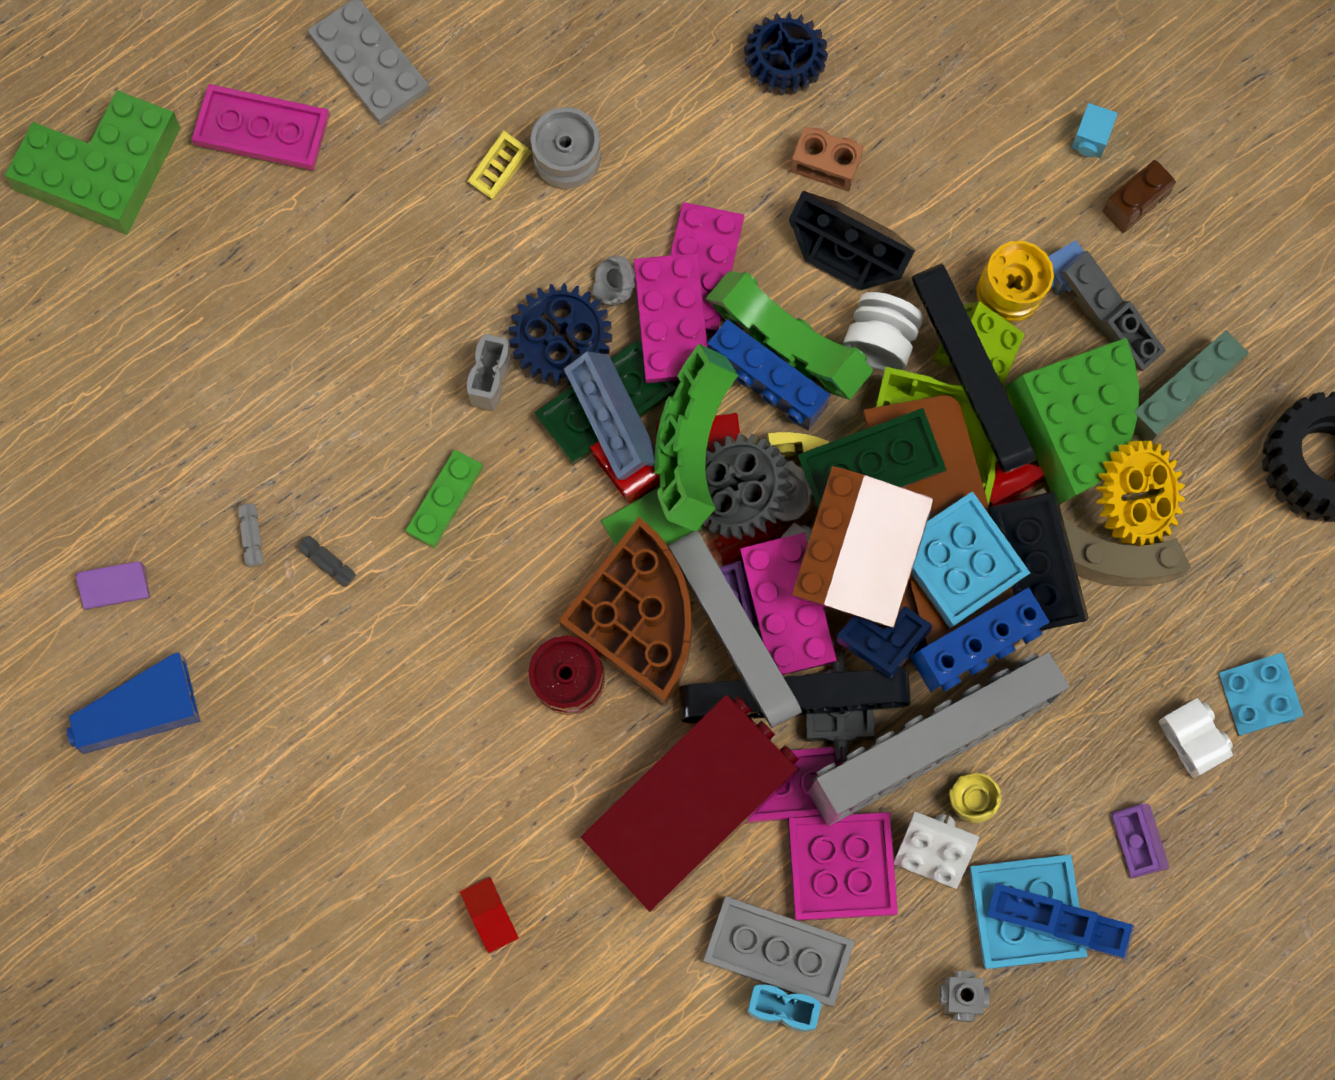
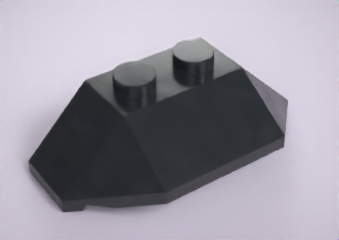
M802 191L789 218V223L794 230L805 261L859 290L901 279L916 251L891 229L837 201L806 191Z

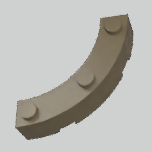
M1043 488L1022 498L1043 494L1046 491ZM1062 514L1077 574L1083 579L1117 587H1124L1125 585L1153 586L1181 578L1191 568L1177 538L1162 543L1142 546L1112 543L1088 534Z

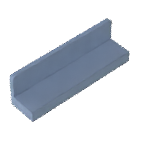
M587 351L564 368V371L617 479L625 480L645 465L654 466L655 447L610 357L607 354Z

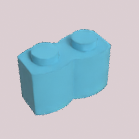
M756 985L751 994L747 1013L760 1022H781L785 1027L793 1031L811 1032L816 1029L822 1004L815 998L805 994L787 995L783 990L772 985Z

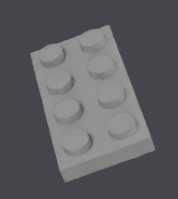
M361 0L349 1L307 30L309 37L380 125L430 91L429 84Z
M725 896L703 962L755 981L775 986L792 994L811 996L821 1004L833 1008L855 941Z

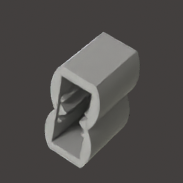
M484 334L476 347V365L468 375L467 392L471 406L493 411L498 406L502 397V380L509 372L511 355L507 339Z

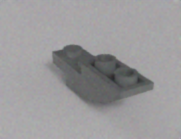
M1082 251L1060 271L1061 275L1075 292L1072 298L1110 343L1127 338L1136 368L1144 371L1166 351L1131 301H1124L1088 251Z

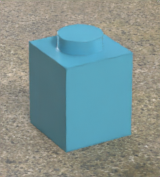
M1088 103L1071 148L1078 150L1080 154L1086 157L1095 156L1101 158L1118 113Z

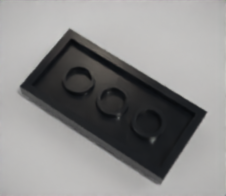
M1056 491L989 507L993 521L1030 572V574L1011 586L1015 596L1029 587L1049 620V623L1041 627L1040 630L1087 621L1089 616Z

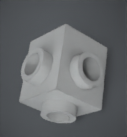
M955 971L954 977H948L945 980V985H940L939 1005L944 1006V1015H954L953 1021L974 1022V1016L984 1014V1008H989L990 989L989 987H984L983 978H975V972ZM962 989H969L972 992L971 1001L966 1002L962 1000L960 996Z

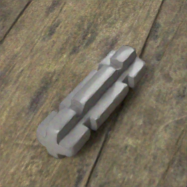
M253 503L242 504L238 507L239 519L242 521L240 529L243 548L246 550L244 552L245 564L247 567H258L263 565L264 560L263 553L259 550L262 545L259 523L255 520L258 518L257 508Z

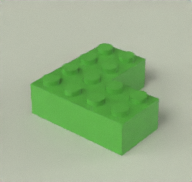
M116 90L90 143L32 122L5 177L16 192L128 235L181 127L173 111Z

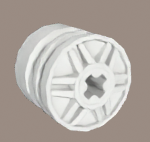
M867 292L860 297L858 308L854 313V320L856 322L849 326L843 346L849 348L856 347L866 355V362L871 368L884 371L885 367L905 370L913 348L910 342L916 340L919 332L918 329L922 325L924 316L914 305L901 298L885 293Z

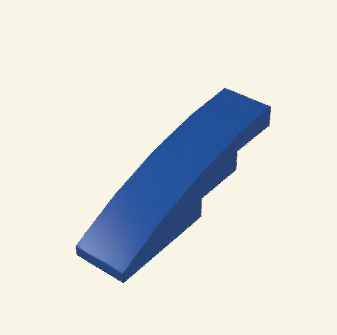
M998 883L995 885L987 917L1123 960H1126L1134 931L1133 924L1099 916L1097 912L1067 905L1057 899Z

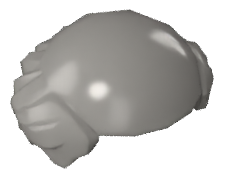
M613 255L602 261L597 267L595 274L596 283L593 285L592 293L603 304L616 306L631 298L636 281L634 277L635 272L629 260L623 256Z

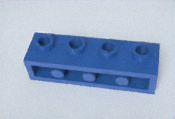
M728 319L707 343V348L727 357L739 375L736 380L746 388L750 387L770 406H776L794 424L801 425L809 431L828 407L830 398L828 392Z
M1028 587L910 656V659L930 692L940 686L945 692L962 682L959 675L969 671L972 676L988 667L989 665L986 660L993 655H996L997 659L1000 660L1016 650L1013 644L1022 639L1027 644L1041 636L1040 628L1048 624L1049 620Z

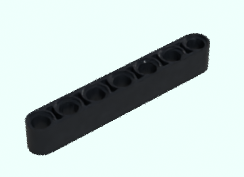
M940 263L913 275L912 281L1002 471L1006 474L1035 461L1036 458L1031 444L945 266Z
M899 669L892 679L879 670L783 677L801 708L802 713L798 715L907 707L911 704L909 671L906 669ZM744 680L687 684L679 688L682 722L698 723L726 695L730 696L733 700L739 696L751 708L752 711L748 714L751 719L765 718Z

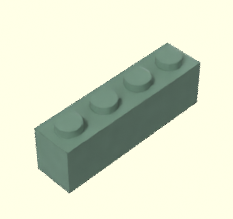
M1225 330L1134 411L1137 414L1134 430L1143 441L1155 442L1237 369L1249 352Z

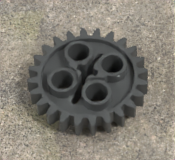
M739 433L736 441L730 436H726L725 446H722L717 441L714 442L716 450L714 453L706 450L705 470L707 486L716 508L703 525L709 527V530L713 533H720V535L727 539L733 535L738 540H741L744 532L753 538L756 527L765 532V522L767 520L775 524L777 522L773 515L775 511L784 513L785 510L779 504L781 501L790 500V497L783 492L784 489L792 487V484L784 478L792 473L788 468L783 467L787 463V459L779 455L780 450L774 445L771 446L769 441L764 438L760 440L754 434H751L747 439L746 436ZM756 461L755 467L748 472L749 465ZM726 471L725 478L719 482L720 475ZM762 491L761 498L754 502L755 495ZM732 501L731 508L724 512L725 505Z

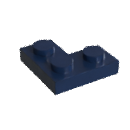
M904 606L899 612L895 628L887 626L885 630L872 621L853 616L837 635V642L892 679L932 630V624Z

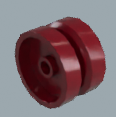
M571 636L555 637L540 645L531 658L528 670L530 685L542 704L553 712L564 715L579 714L594 706L603 693L606 681L604 667L593 647L582 639ZM565 670H572L571 678L564 680L560 677Z

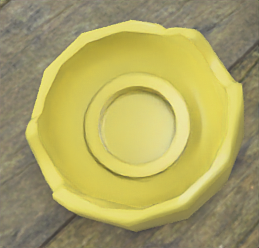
M975 772L960 776L952 789L949 790L953 811L962 820L973 824L984 823L990 820L1001 806V790L999 785L989 775Z

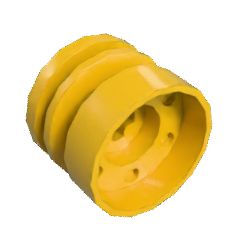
M1010 241L1001 245L991 255L986 267L979 276L976 286L977 300L1009 323L1021 322L1031 317L1051 289L1054 279L1053 264L1047 254L1035 244L1026 241Z

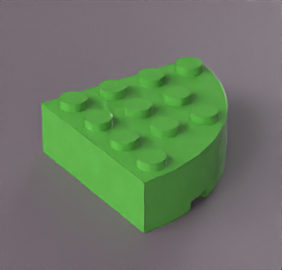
M1127 338L1023 374L1005 386L1038 464L1044 473L1051 492L1056 491L1059 505L1100 482L1102 479L1098 476L1099 473H1107L1103 462L1112 461L1110 452L1119 451V445L1128 444L1133 436L1137 421V414L1134 411L1139 407V382L1135 360Z

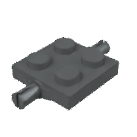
M839 650V662L831 663L832 670L805 675L853 671L845 669V651ZM873 710L806 715L807 742L828 741L834 743V762L836 763L841 762L840 749H842L843 762L847 760L848 743L855 740H874Z

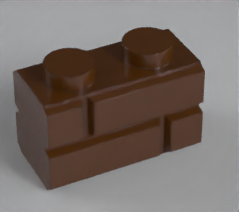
M1153 160L1108 198L1103 212L1121 232L1125 233L1154 209L1158 203H1161L1170 195L1176 181L1158 161Z

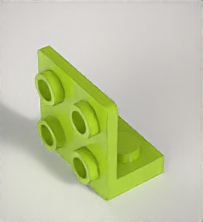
M980 301L963 304L1003 386L1024 338V333ZM940 342L933 361L941 366H950L951 363Z

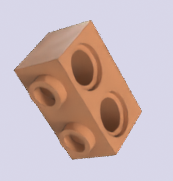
M804 126L792 157L790 172L849 192L862 159L864 146L859 145L850 138L841 139L829 135L827 131L821 128L811 129ZM809 148L818 149L821 153L817 155H811L807 153L806 150ZM839 158H845L850 163L847 165H840L835 160Z

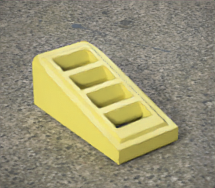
M503 130L467 182L494 200L532 151ZM506 146L517 152L514 158L504 151ZM499 155L509 162L507 168L496 161ZM492 165L501 171L502 175L497 177L488 168ZM483 174L495 182L492 188L480 180Z

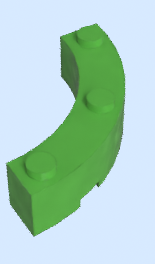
M728 271L706 297L707 302L725 320L728 319L734 325L738 323L752 338L811 381L814 378L821 382V387L826 392L850 400L873 372V369L866 362V355L856 347L849 348L823 337L813 331L812 327L803 319L797 318L796 320L771 300L757 286V280L749 273Z
M701 344L696 346L677 376L680 383L674 397L668 396L657 433L654 464L655 473L660 475L661 487L657 490V494L667 520L695 532L716 508L711 499L706 480L707 443L717 410L730 386L739 376L726 356Z

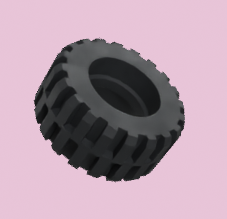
M1332 391L1328 397H1325V393L1318 392L1313 393L1309 399L1303 397L1296 401L1268 433L1269 438L1263 446L1262 452L1266 457L1262 460L1263 471L1270 472V475L1265 479L1269 488L1276 487L1278 493L1275 497L1281 503L1285 500L1292 505L1289 509L1297 515L1304 511L1307 513L1306 518L1314 521L1324 516L1325 522H1335V481L1326 480L1315 474L1307 465L1302 453V440L1306 435L1311 433H1327L1335 436V392Z

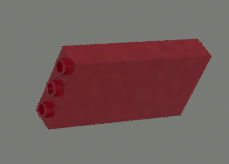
M726 695L581 836L582 840L649 912L655 911L800 771L795 765L799 760L798 757L786 745L780 749L772 741L775 733L762 720L756 724L748 714L752 710L739 696L733 700L730 696Z

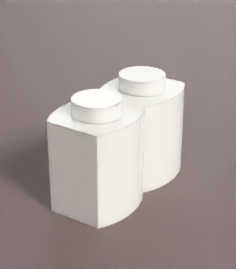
M1198 698L1158 721L1165 736L1176 749L1180 760L1193 779L1233 756L1231 751L1233 745L1230 738L1224 731L1220 732L1215 727L1213 722L1215 715L1207 703H1202Z

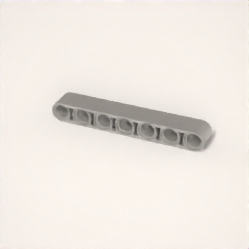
M693 531L668 544L667 546L674 555L685 580L770 727L774 728L802 713L795 696L698 531Z

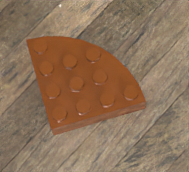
M638 517L558 622L561 629L572 637L580 638L588 643L600 658L666 706L678 688L689 660L692 641L691 602L684 575L674 555L659 534Z

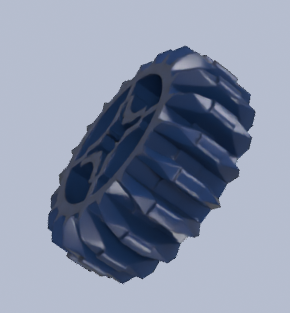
M789 11L786 14V18H781L776 13L774 21L765 16L762 26L755 24L753 33H749L747 36L748 44L744 47V54L747 56L745 58V65L750 68L749 74L751 78L758 77L757 83L759 87L768 83L770 93L775 87H778L782 95L785 94L786 88H791V91L796 94L799 85L807 90L810 81L814 83L818 81L819 73H823L825 70L824 62L827 61L828 53L825 50L827 48L826 39H821V29L813 30V20L804 24L802 14L797 19H792V14ZM777 38L775 44L768 46V49L762 50L769 41ZM806 57H810L803 66L795 69L796 63L804 61Z

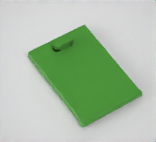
M659 488L601 521L615 546L638 517L654 529L666 545L693 531L667 520L658 498L657 490ZM701 525L697 531L703 530V526Z

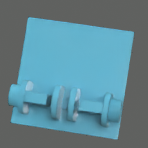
M1283 652L1219 672L1239 736L1283 722L1284 724L1296 721L1297 718L1304 716Z

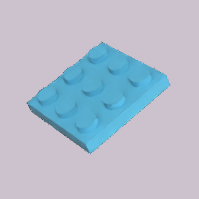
M972 491L927 521L911 574L948 627L952 628L1026 577L1030 572Z
M1071 854L969 867L984 970L1088 957L1085 948L987 917L996 883L1063 901L1064 904L1080 908Z

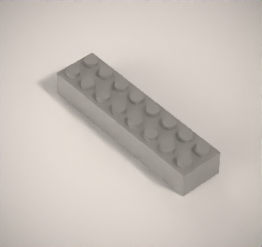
M1048 652L1038 657L1037 653L1026 657L1019 662V666L1013 669L1011 673L1006 668L990 678L991 681L984 685L983 688L980 684H977L963 692V697L959 698L956 703L953 704L950 699L938 705L927 719L920 715L904 725L906 728L901 730L899 734L895 735L893 731H890L875 741L876 744L870 750L866 751L864 747H861L847 755V760L837 767L835 763H832L817 772L818 776L812 779L814 783L809 789L808 794L827 827L1055 703L1070 686L1050 653Z

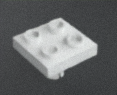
M914 812L896 854L894 865L957 889L977 846L979 836L956 828L955 821L950 816L946 824L944 823L946 817L944 814L938 815L933 819Z

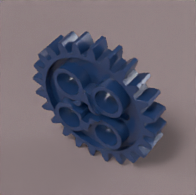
M563 283L561 290L556 292L553 284H550L549 293L545 294L540 288H537L538 298L534 299L532 296L526 295L528 306L517 305L518 312L521 315L511 316L512 323L516 326L508 328L509 335L514 337L509 340L510 348H517L513 351L514 359L523 358L520 362V368L524 370L531 366L529 371L531 378L541 373L543 384L547 382L549 377H553L555 386L559 385L561 378H565L567 384L571 385L564 368L587 351L609 354L610 347L605 343L612 342V334L607 332L612 329L611 321H604L608 317L607 310L598 311L601 307V301L598 299L590 303L591 292L588 291L583 296H580L579 286H576L572 292H567L566 283ZM559 309H566L571 312L565 318H559L554 315ZM543 314L547 315L553 326L541 316ZM554 327L560 334L566 332L567 342L561 335L555 337ZM540 328L546 331L544 336L540 338L530 335L534 329ZM585 331L591 334V337L585 341L575 338L579 332ZM568 343H569L570 346H572L575 350L579 351L580 354L575 355V354L570 350V347H569ZM556 351H562L567 354L560 361L551 358V355Z

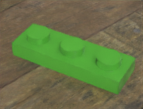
M455 449L407 527L406 534L435 549L482 472L483 464Z

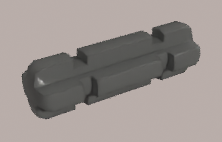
M311 536L304 538L298 547L300 552L308 558L311 557L312 561L331 577L335 576L336 581L343 587L351 584L356 576L351 568L347 565L343 566L342 561L325 547H319V542Z

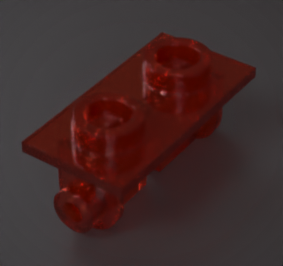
M767 520L765 522V532L756 527L753 538L743 535L741 540H738L733 535L727 539L719 534L718 539L713 540L716 550L721 553L722 565L725 566L737 561H743L740 548L780 539L782 537L781 525Z

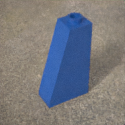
M179 652L172 654L69 716L71 727L67 728V736L72 747L76 746L77 750L87 754L201 722L186 659Z

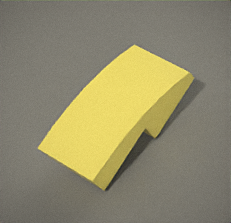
M791 432L768 433L767 441L771 443V446L774 445L780 450L779 454L784 457H790L798 451L803 453L830 443L816 436Z

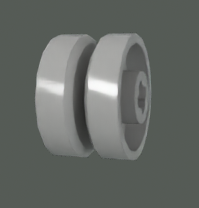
M570 107L555 108L543 114L534 124L530 139L534 168L541 179L551 186L563 189L579 187L592 179L600 165L601 151L598 127L590 116L581 110Z

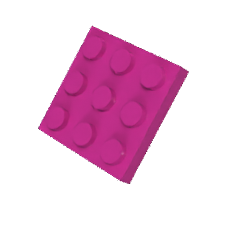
M890 812L851 814L827 827L822 816L788 819L796 921L898 915Z

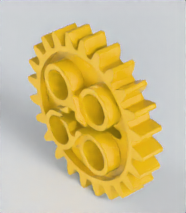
M1129 441L1128 444L1119 445V451L1110 452L1112 461L1103 462L1107 473H1099L1098 476L1104 483L1103 486L1096 487L1097 491L1103 493V497L1096 502L1097 504H1104L1105 509L1101 511L1099 516L1108 517L1104 527L1106 529H1114L1112 537L1121 538V544L1142 546L1162 543L1163 536L1172 535L1169 526H1178V522L1174 517L1175 514H1183L1181 508L1178 507V502L1185 501V498L1179 495V490L1183 489L1185 484L1178 483L1177 481L1182 475V471L1173 470L1177 460H1168L1170 451L1161 450V444H1152V441ZM1160 489V492L1156 494L1121 499L1124 494Z

